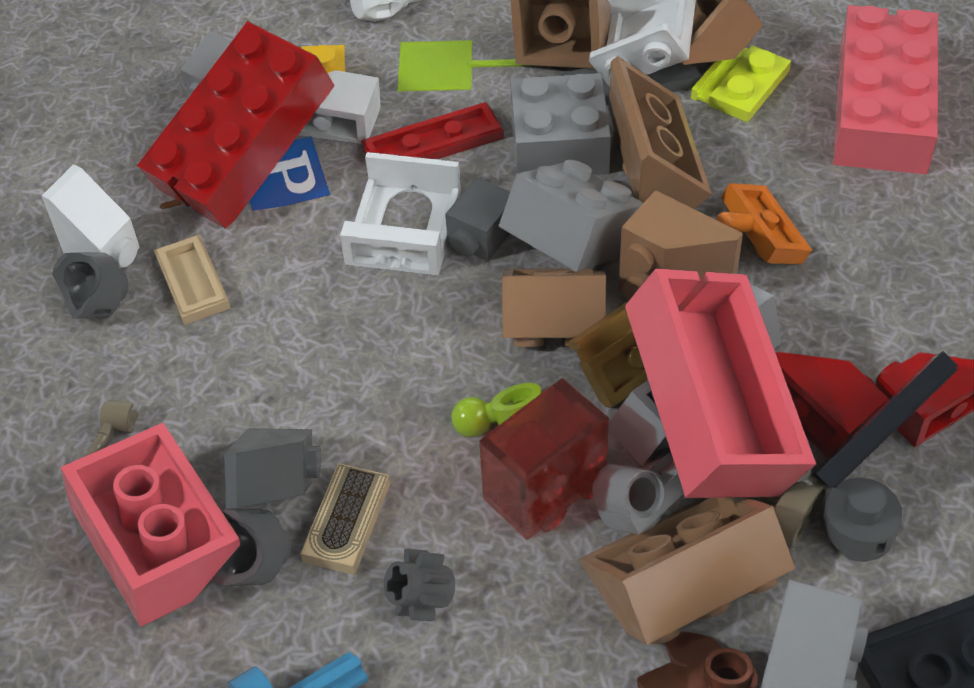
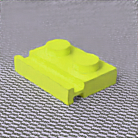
M754 45L749 49L744 48L735 59L715 61L692 87L691 99L705 102L709 107L748 123L788 74L791 60Z

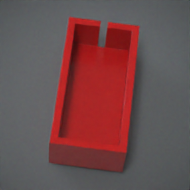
M247 21L140 160L137 167L158 190L180 201L187 207L191 206L197 213L226 229L236 220L335 85L316 55Z

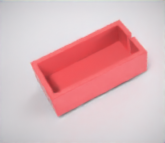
M848 5L840 45L833 165L928 175L938 138V13L897 9L896 15L888 14V8Z
M655 269L628 301L625 308L685 498L779 497L812 469L816 462L747 275L706 272L700 279L697 271Z

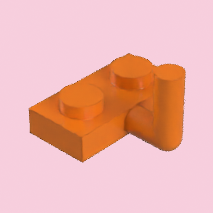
M728 184L720 198L730 212H721L715 220L739 232H745L755 246L758 256L766 263L803 264L812 252V249L765 185Z

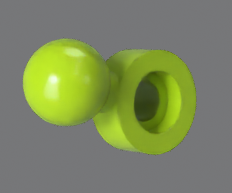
M521 383L502 390L488 403L478 397L461 399L452 410L451 421L454 429L465 437L481 436L495 422L502 428L522 432L535 427L540 422L541 417L547 411V404L541 387L538 384Z

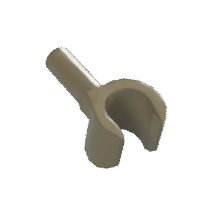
M109 400L102 405L100 411L101 427L85 456L105 448L109 440L111 441L115 431L132 433L139 415L137 410H132V402Z

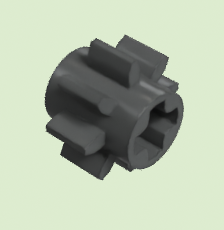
M407 548L404 550V562L396 561L389 566L384 577V593L387 600L391 604L396 605L394 613L396 616H409L411 620L435 621V608L448 607L455 593V577L452 570L448 566L443 565L445 558L443 554Z

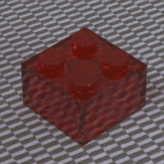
M561 378L479 440L483 499L526 540L539 530L543 532L553 530L563 520L569 506L581 497L584 500H589L593 497V483L599 476V471L607 466L609 417L566 380Z

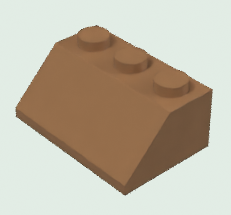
M619 56L611 61L609 113L615 129L613 137L620 146L624 160L622 167L630 180L634 194L633 197L644 203L656 190L695 209L709 198L712 192L679 96Z
M746 497L702 498L661 518L653 528L641 532L639 535L630 533L579 558L581 565L625 632L646 645L661 644L672 640L679 635L681 627L698 618L708 619L724 613L729 608L731 601L747 593L755 594L769 590L777 584L778 577L795 569L773 506Z

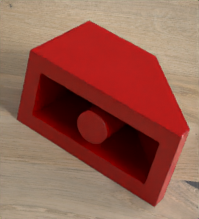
M778 351L775 353L805 435L828 458L889 399L877 388L871 378L863 374L850 361Z
M919 352L902 363L899 361L892 362L878 375L876 379L877 388L890 398L927 361L937 354ZM949 356L958 365L956 367L958 370L897 428L914 447L919 446L974 411L973 359Z

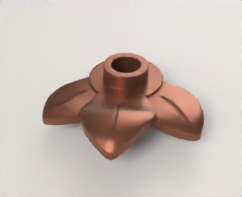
M680 631L679 635L672 640L664 643L671 663L651 670L637 678L639 688H757L758 686L757 671L751 659L745 653L733 648H721L712 637Z

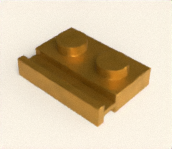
M628 301L567 342L570 349L576 351L581 360L578 364L598 400L605 407H614L628 397L634 389L648 380L625 308Z

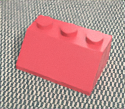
M164 423L61 467L70 508L140 627L193 602L240 546L239 537Z

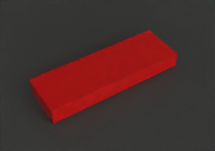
M486 101L361 140V146L365 156L367 152L440 159L504 139V130Z

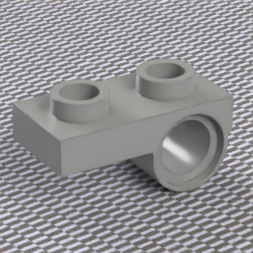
M669 446L643 469L619 464H609L603 467L596 475L592 488L593 498L598 507L596 510L603 523L609 528L638 535L653 528L660 521L661 514L678 499L685 497Z

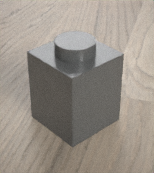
M476 177L445 214L448 244L463 256L470 257L475 255L489 261L511 234L499 227L510 191Z

